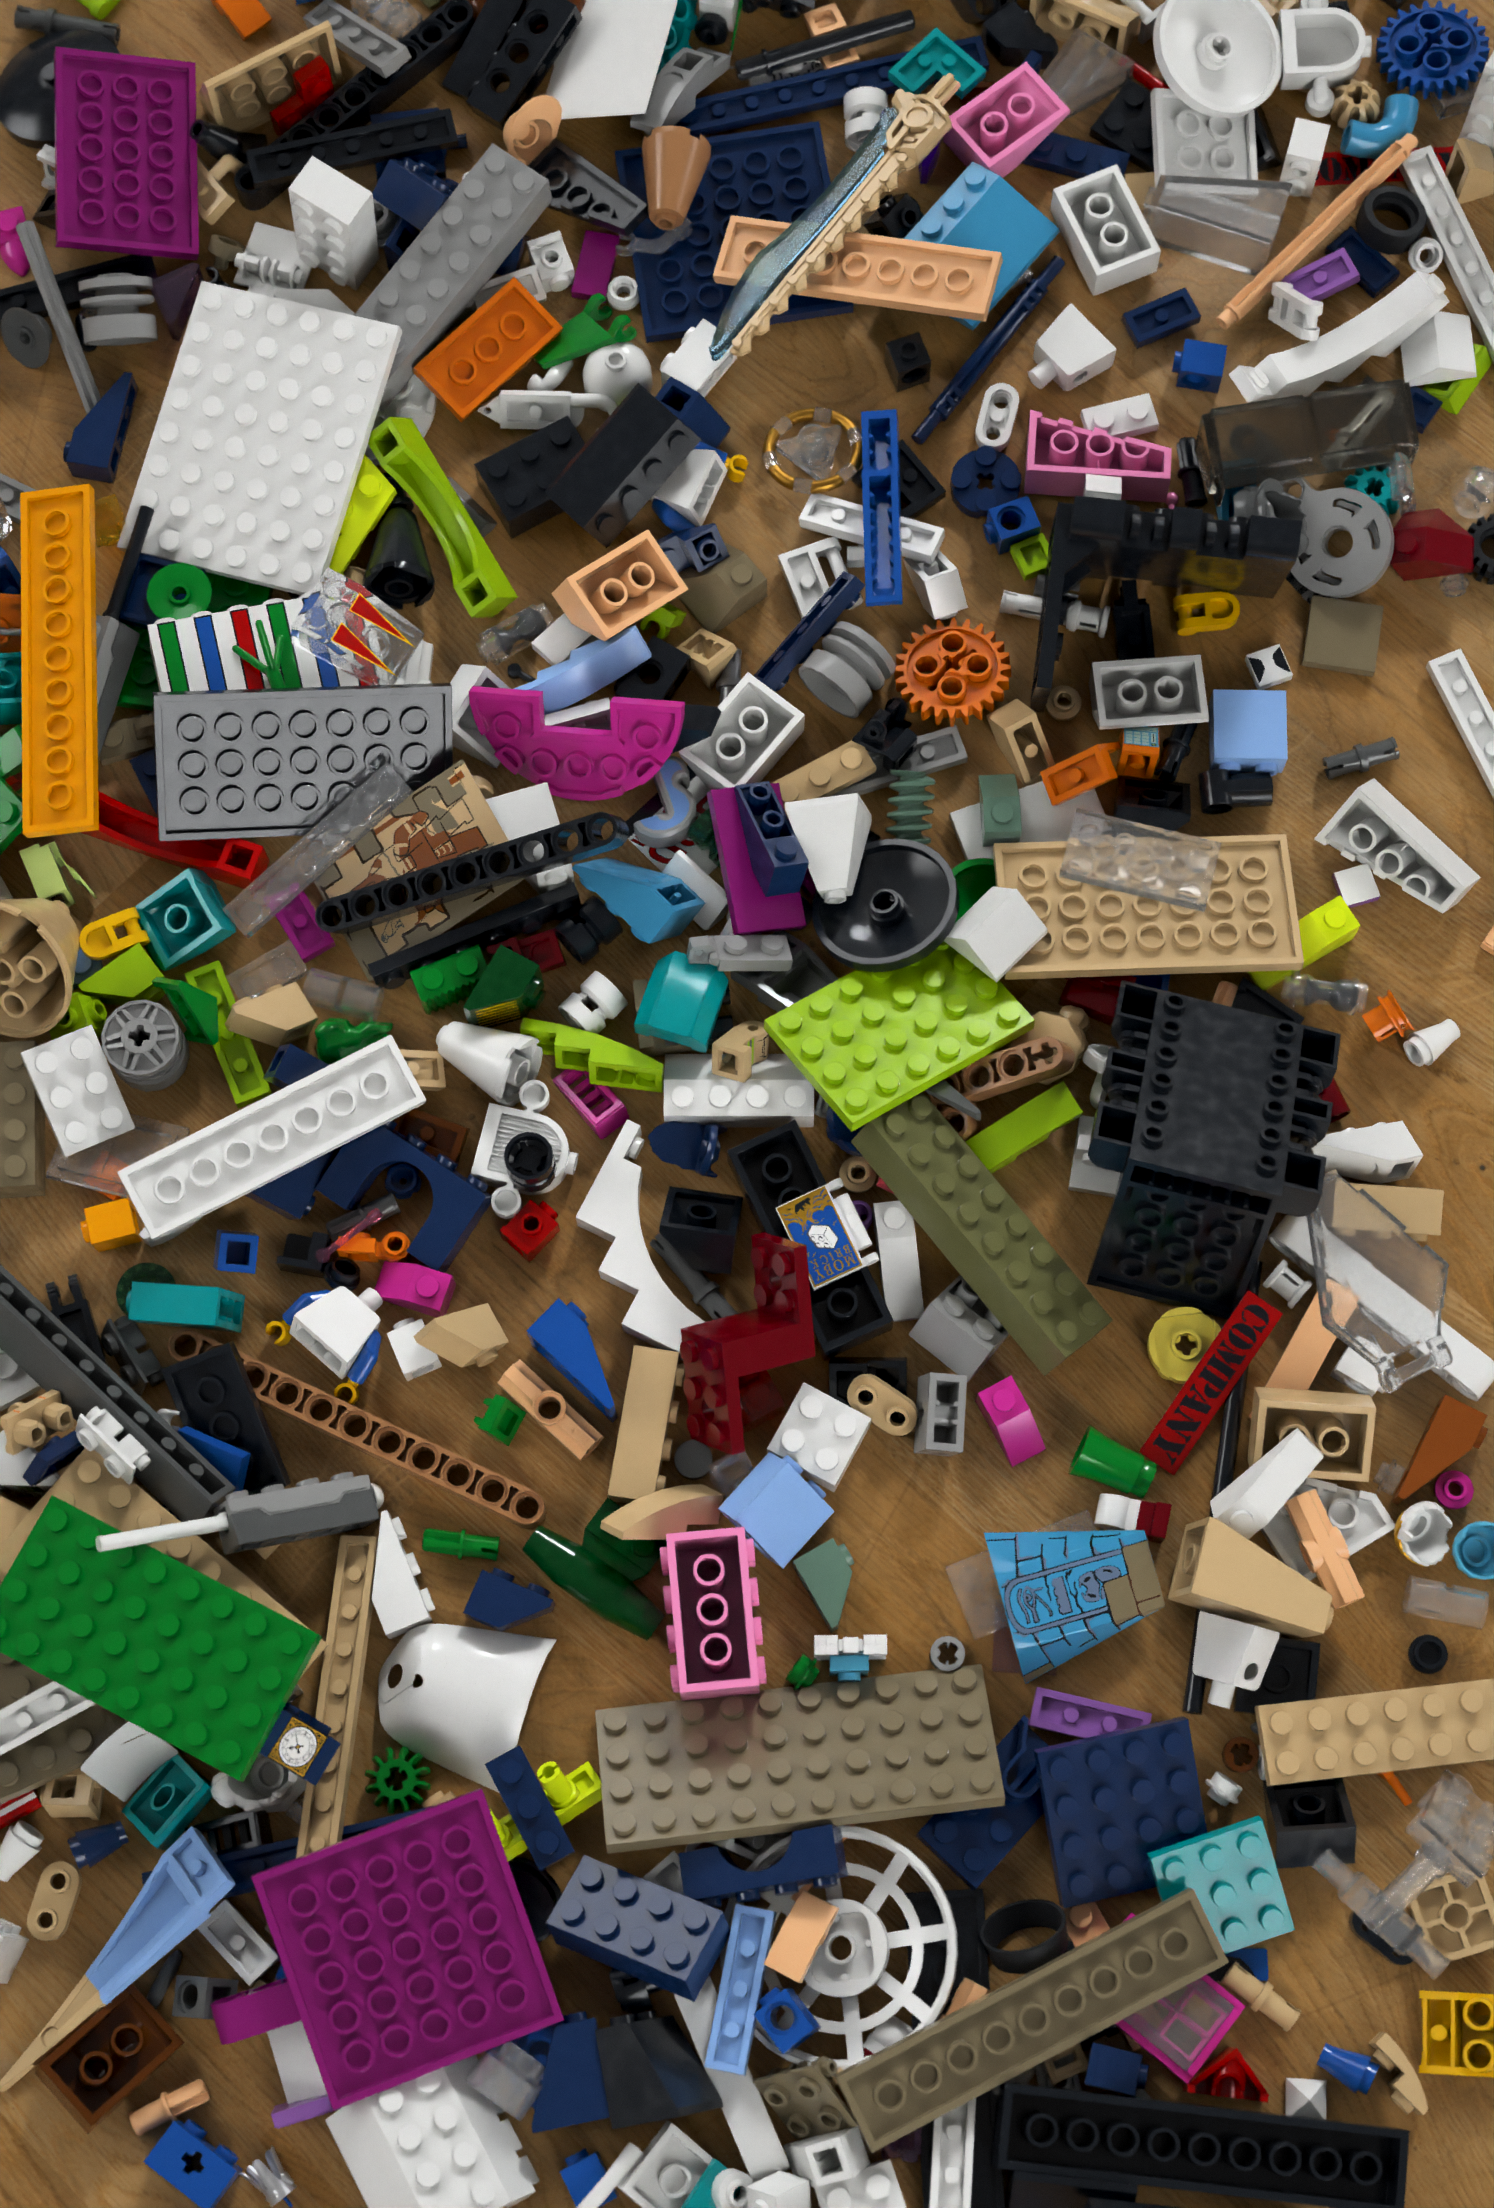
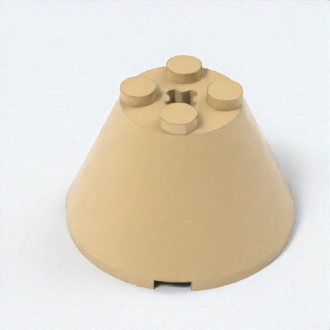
M44 898L0 900V1034L16 1038L41 1035L52 1029L64 1017L69 1008L78 951L81 948L77 926L70 916L68 906L60 900L50 901Z

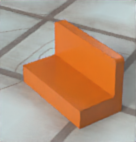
M1119 742L1097 744L1041 771L1040 775L1052 806L1061 805L1118 778L1109 754L1121 749Z

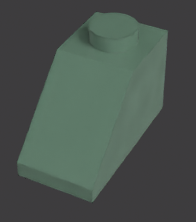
M1015 774L979 775L982 847L993 846L994 843L1020 842L1022 833L1020 796Z
M833 1538L793 1560L792 1563L794 1570L831 1633L838 1629L852 1577L850 1566L855 1564L845 1544L837 1546Z

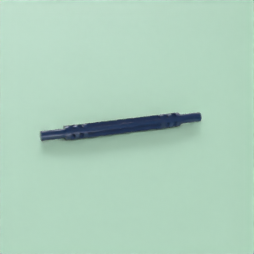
M1054 256L1036 279L1030 280L985 339L929 407L930 413L911 435L915 443L922 445L941 421L945 422L973 385L1048 293L1047 287L1065 266L1062 258Z

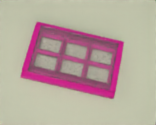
M1131 1912L1123 1922L1131 1919L1136 1915H1134ZM1205 1975L1120 2020L1115 2025L1188 2084L1246 2006L1210 1976Z

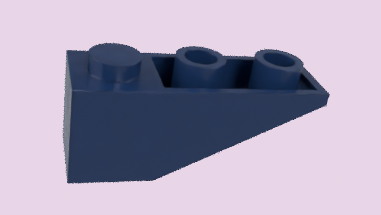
M763 781L735 785L734 791L752 870L765 897L799 892L809 861L770 782Z

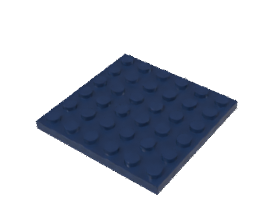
M819 121L706 137L711 145V159L683 224L673 230H662L652 223L648 216L628 236L646 343L683 338L687 330L692 326L696 328L703 318L723 332L743 329L773 292L715 283L713 273L731 215L825 228L834 218L836 209ZM642 147L615 151L620 185L647 203ZM792 294L788 298V310L780 315L774 314L770 318V325L852 313L854 305L851 302Z

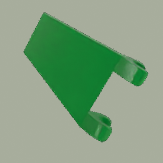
M596 293L588 300L584 310L562 325V332L540 351L533 360L545 370L602 347L631 341L637 336V331L633 326L623 331L624 326L631 322V319L625 314H621L614 319L608 332L595 321L609 318L613 311L608 305L598 310L600 304L606 301V297L603 294Z

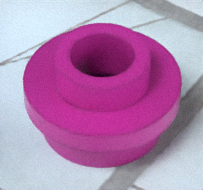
M1447 1471L1436 1480L1434 1493L1442 1506L1455 1510L1465 1507L1471 1501L1474 1487L1470 1478L1460 1471ZM1450 1483H1456L1460 1486L1461 1494L1459 1496L1450 1494L1448 1490Z

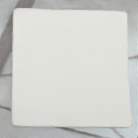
M128 1721L109 1736L80 1767V1770L120 1800L126 1802L154 1771L178 1754V1750L161 1738ZM137 1736H140V1737H138V1738H136V1739H134V1740H132V1741H129V1742L125 1743V1742L128 1741V1740H131V1739H133V1738H135V1737H137Z

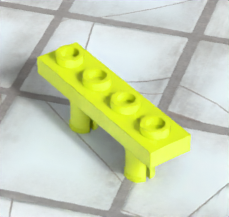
M553 1761L544 1763L537 1771V1776L545 1788L544 1792L562 1826L602 1800L601 1780L589 1761L566 1776L557 1763ZM489 1808L509 1862L526 1851L528 1847L511 1814L509 1813L498 1821Z

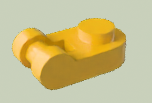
M1228 592L1183 594L1173 598L1174 611L1178 612L1179 616L1176 628L1177 634L1180 636H1189L1197 632L1229 629L1235 625L1240 614L1238 599ZM1202 608L1203 616L1193 617L1192 610Z
M127 908L86 925L79 936L80 948L85 956L92 960L100 961L126 952L138 942L142 947L147 945L150 939L147 932L142 930L138 920L141 917L137 908ZM124 926L128 936L117 939L114 929Z

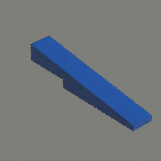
M896 409L861 412L862 498L866 606L903 604L899 420Z

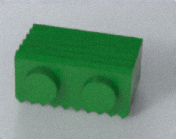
M476 945L411 971L410 975L425 1013L431 1015L432 1011L438 1012L439 1008L444 1009L446 1005L451 1007L452 1003L458 1004L459 1000L465 1001L466 997L469 998L486 970L487 964L479 945Z

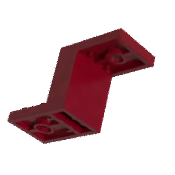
M765 1232L751 1235V1261L755 1274L754 1297L758 1309L681 1328L682 1342L680 1344V1354L684 1361L685 1371L683 1389L687 1397L689 1415L687 1417V1428L691 1439L730 1455L745 1452L738 1377L816 1356L807 1247L804 1244Z

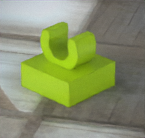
M667 603L644 617L641 621L640 629L643 631L648 630L651 623L656 621L660 626L656 637L664 639L669 635L670 628L681 626L687 613Z

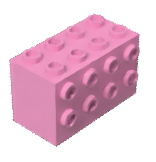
M745 1527L666 1534L667 1547H660V1558L663 1576H670V1586H663L666 1615L673 1614L674 1625H667L668 1648L670 1653H676L677 1664L670 1665L673 1693L680 1692L682 1701L759 1694V1684H767L765 1658L764 1656L757 1657L756 1645H763L761 1617H753L752 1606H759L757 1577L749 1578L748 1568L756 1567L753 1538H745Z

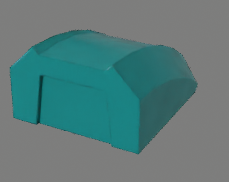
M188 867L135 906L141 917L138 920L142 930L147 932L150 939L145 948L155 965L163 971L172 969L195 958L236 932L237 921L231 915L219 893L217 884L201 870Z
M674 951L657 961L634 1022L635 1033L648 1037L651 1035L691 1047L692 1050L706 1053L729 983L728 978L723 971L717 970V966L689 964L687 954Z

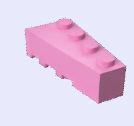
M1030 409L1024 494L1083 496L1086 474L1121 477V500L1166 502L1171 479L1172 448L1128 436L1125 439H1120L1107 434V430L1094 427V430L1091 431L1073 426L1074 421L1059 418L1058 421L1044 418L1042 417L1043 413Z

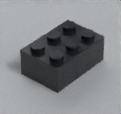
M568 415L474 464L477 482L511 539L564 512L544 491L585 445Z

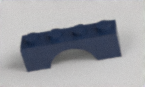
M833 1824L793 1831L790 1845L784 1856L770 1868L761 1871L742 1870L734 1863L727 1850L717 1846L678 1853L684 1896L714 1908L722 1907L721 1900L735 1897L737 1903L760 1900V1893L773 1890L775 1891V1896L795 1894L799 1892L798 1886L813 1883L814 1889L833 1887L838 1885L837 1878L848 1877L841 1828Z

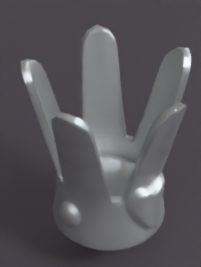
M271 2146L265 2153L271 2171L261 2160L257 2159L254 2160L253 2165H249L246 2168L251 2177L243 2172L238 2174L264 2194L271 2208L282 2199L292 2208L293 2204L287 2198V2195L297 2186L287 2171H284L274 2147Z

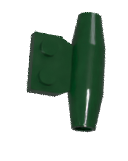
M608 1497L586 1526L582 1545L539 1525L522 1548V1551L557 1586L604 1620L648 1641L665 1617V1614L633 1582L648 1575L660 1558V1547H667L666 1540H621L600 1529L601 1521L621 1508V1506Z

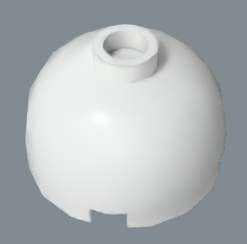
M619 342L591 352L586 358L582 372L585 394L608 396L619 406L638 383L648 392H651L653 380L650 362L644 352L633 343Z

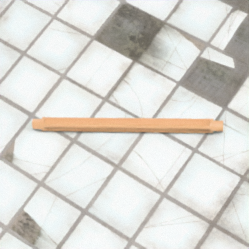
M1407 133L1401 140H1396L1373 162L1371 167L1354 180L1314 219L1311 225L1307 226L1255 276L1251 283L1247 284L1224 306V311L1216 318L1219 326L1226 330L1234 322H1239L1267 292L1272 290L1273 282H1280L1357 208L1373 189H1376L1411 155V151L1418 145L1417 138L1413 134Z

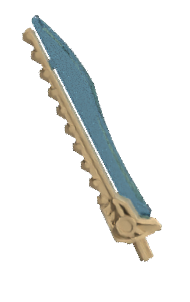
M948 73L946 76L944 75L927 94L915 95L898 89L892 99L893 108L885 107L879 115L880 120L828 188L796 221L755 256L732 291L721 314L712 344L709 347L710 356L713 361H718L731 345L732 347L729 351L732 355L744 356L751 352V339L755 335L761 336L770 331V318L774 314L780 315L788 310V298L792 294H799L807 289V277L809 274L818 273L825 269L826 255L828 253H835L843 248V236L847 232L853 233L862 228V215L865 212H872L880 207V195L883 192H890L898 187V175L900 172H907L919 166L939 143L941 138L951 130L952 123L948 112L943 106L960 88V82L954 79L953 74ZM887 141L888 152L884 155L883 145Z

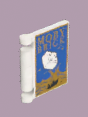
M841 1178L834 1179L828 1184L775 1208L789 1239L804 1244L807 1247L809 1281L814 1290L880 1260L877 1252L868 1254L864 1258H861L858 1252L870 1247L872 1242L849 1194H842L835 1199L831 1196L830 1192L844 1186Z

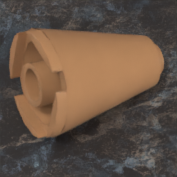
M668 125L652 129L651 135L649 137L645 135L642 142L649 219L662 230H673L683 224L711 159V145L704 136L700 134L698 139L690 135V129Z

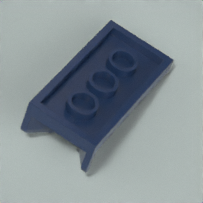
M1025 1715L996 1746L1005 1794V1806L934 1814L915 1835L973 1891L1044 1813L1033 1750L1048 1747L1049 1745L1028 1727L1029 1719Z

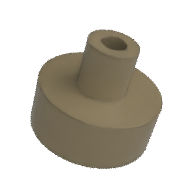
M213 234L207 249L216 255L213 266L226 271L229 261L234 262L237 253L243 254L245 246L229 237Z

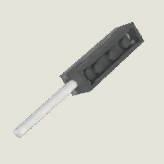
M344 1472L332 1476L331 1481L319 1483L318 1478H309L296 1483V1487L284 1489L283 1484H275L261 1489L259 1494L249 1495L248 1490L230 1493L225 1496L226 1501L214 1509L215 1516L97 1536L95 1543L98 1552L219 1531L224 1555L365 1529L380 1519L378 1509L384 1503V1492L380 1486L370 1482L368 1474L354 1477L353 1472Z

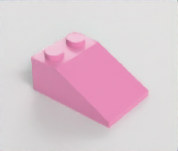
M1025 62L950 115L952 127L944 135L943 141L966 167L974 161L1003 178L1012 172L1070 114V109L1033 68Z

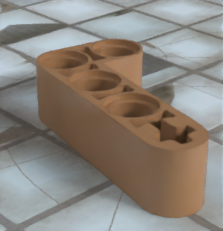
M1049 1036L1042 1037L987 1055L944 1080L947 1083L954 1081L955 1090L976 1106V1102L1068 1072L1074 1064L1075 1053L1069 1044ZM1053 1049L1057 1050L1058 1054L1053 1056ZM1052 1056L1053 1062L1047 1061L1045 1059ZM1022 1058L1024 1061L1023 1071L1015 1076L1013 1065L1018 1059ZM988 1069L989 1081L985 1086L980 1087L979 1076L984 1070ZM929 1094L930 1101L953 1128L956 1119L960 1116L963 1117L964 1127L958 1134L964 1142L980 1132V1120L970 1117Z

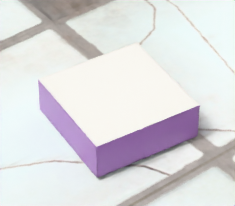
M1369 863L1333 873L1332 879L1338 896L1341 895L1349 908L1379 900L1380 893Z

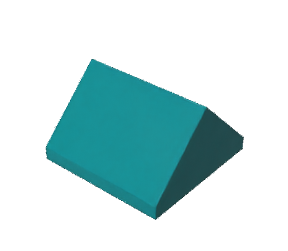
M176 1754L152 1774L121 1812L154 1847L166 1851L213 1798L211 1795V1782L184 1758Z

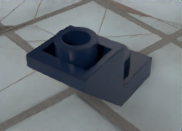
M714 523L675 531L656 541L677 573L690 566L699 573L730 556Z

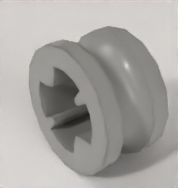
M941 1637L931 1647L930 1661L936 1669L954 1671L964 1662V1646L955 1637ZM946 1644V1648H949V1645H953L957 1649L954 1654L956 1659L954 1664L949 1665L948 1660L945 1664H942L938 1660L941 1654L938 1649L939 1646Z

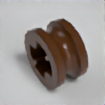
M1236 1737L1228 1741L1222 1751V1761L1225 1767L1237 1774L1252 1770L1259 1759V1750L1256 1744L1246 1737ZM1240 1744L1248 1748L1246 1755L1251 1759L1247 1765L1244 1761L1240 1763V1766L1233 1763L1235 1756L1230 1751L1234 1745L1236 1749L1240 1748Z

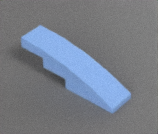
M634 625L607 641L599 639L570 651V659L538 671L537 680L514 689L543 691L544 715L550 714L590 696L621 678L651 658L652 653L638 628Z

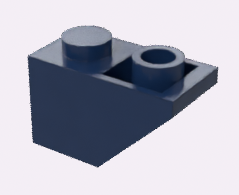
M672 376L669 377L655 397L701 438L700 442L718 449L730 432V426L699 392Z
M493 1568L492 1573L485 1570L481 1571L463 1613L467 1618L503 1632L552 1612L555 1602L548 1598L550 1591L533 1583H529L528 1587L524 1588L513 1583L515 1576L498 1568Z

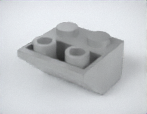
M959 1275L929 1304L908 1335L956 1374L967 1376L968 1383L1010 1334L965 1279Z

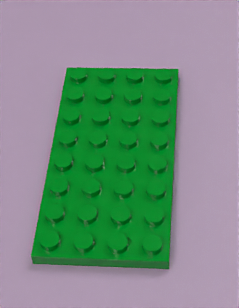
M52 1495L0 1585V1652L238 1781L244 1782L322 1636L147 1544L98 1552L95 1543L97 1536L122 1531Z

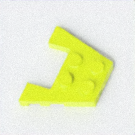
M364 454L340 531L341 535L338 537L327 576L335 585L340 583L352 559L355 560L361 550L360 546L369 532L375 529L397 494L393 485L366 454Z

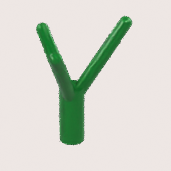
M257 620L255 625L267 666L237 645L232 647V651L265 674L271 688H287L280 672L285 638L283 635H278L273 658L263 622Z

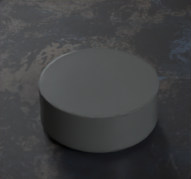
M689 1440L678 1447L675 1452L674 1462L678 1473L682 1477L689 1480H698L710 1472L713 1458L707 1445L695 1440Z

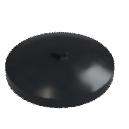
M63 30L35 40L10 60L0 76V121L10 136L19 143L31 148L42 149L45 144L55 148V47L120 54L117 47L106 37L88 30Z
M907 839L877 840L865 845L853 895L846 896L847 900L838 904L825 903L816 889L812 902V920L823 947L840 963L866 972L893 971L922 960L946 939L958 915L960 904L959 889L949 864L932 848Z

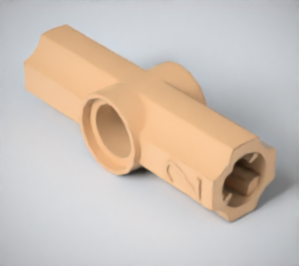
M520 1359L512 1364L497 1382L506 1393L536 1419L539 1426L550 1432L580 1461L588 1457L604 1438L565 1401L560 1393L548 1386ZM548 1402L559 1404L561 1410L558 1416L552 1419L542 1417L540 1411L544 1404Z
M1316 1489L1287 1500L1284 1506L1300 1538L1299 1548L1309 1570L1312 1573H1316L1323 1590L1333 1596L1331 1607L1336 1610L1364 1598L1363 1589L1348 1560L1350 1555L1347 1544L1336 1526H1332Z

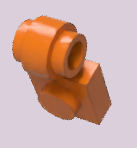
M399 1231L386 1234L382 1242H377L376 1238H371V1235L368 1233L350 1232L348 1237L338 1236L337 1252L339 1257H346L354 1262L379 1263V1259L391 1263H404L411 1256L407 1252L411 1242L407 1235ZM395 1245H402L397 1251L391 1250Z

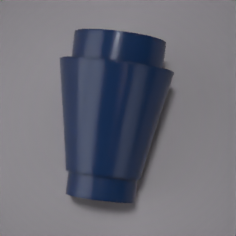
M121 1820L76 1831V1836L67 1839L79 1869L87 1865L89 1868L93 1867L121 1848L122 1845L129 1842Z

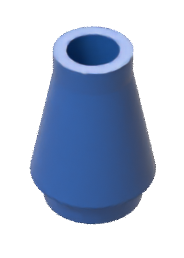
M1328 2043L1325 2044L1316 2064L1325 2069L1355 2094L1358 2090L1366 2095L1380 2066L1371 2061V2056L1333 2047Z

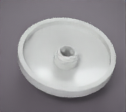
M1167 0L1157 15L1153 30V48L1158 68L1170 89L1192 109L1216 118L1240 117L1253 111L1266 101L1276 88L1281 75L1283 61L1281 41L1272 18L1258 0Z

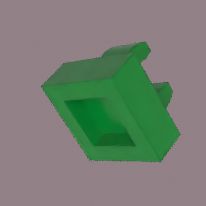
M495 1394L493 1399H484L483 1403L489 1408L483 1419L475 1416L474 1422L479 1425L478 1428L494 1440L509 1446L526 1412L507 1398Z

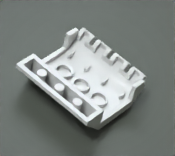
M476 2055L346 2105L325 2119L368 2208H510L536 2192L533 2185L540 2180L528 2156L518 2157L516 2152L523 2147L509 2119L499 2120L498 2115L503 2113L504 2109L490 2082L481 2085L479 2079L486 2074Z

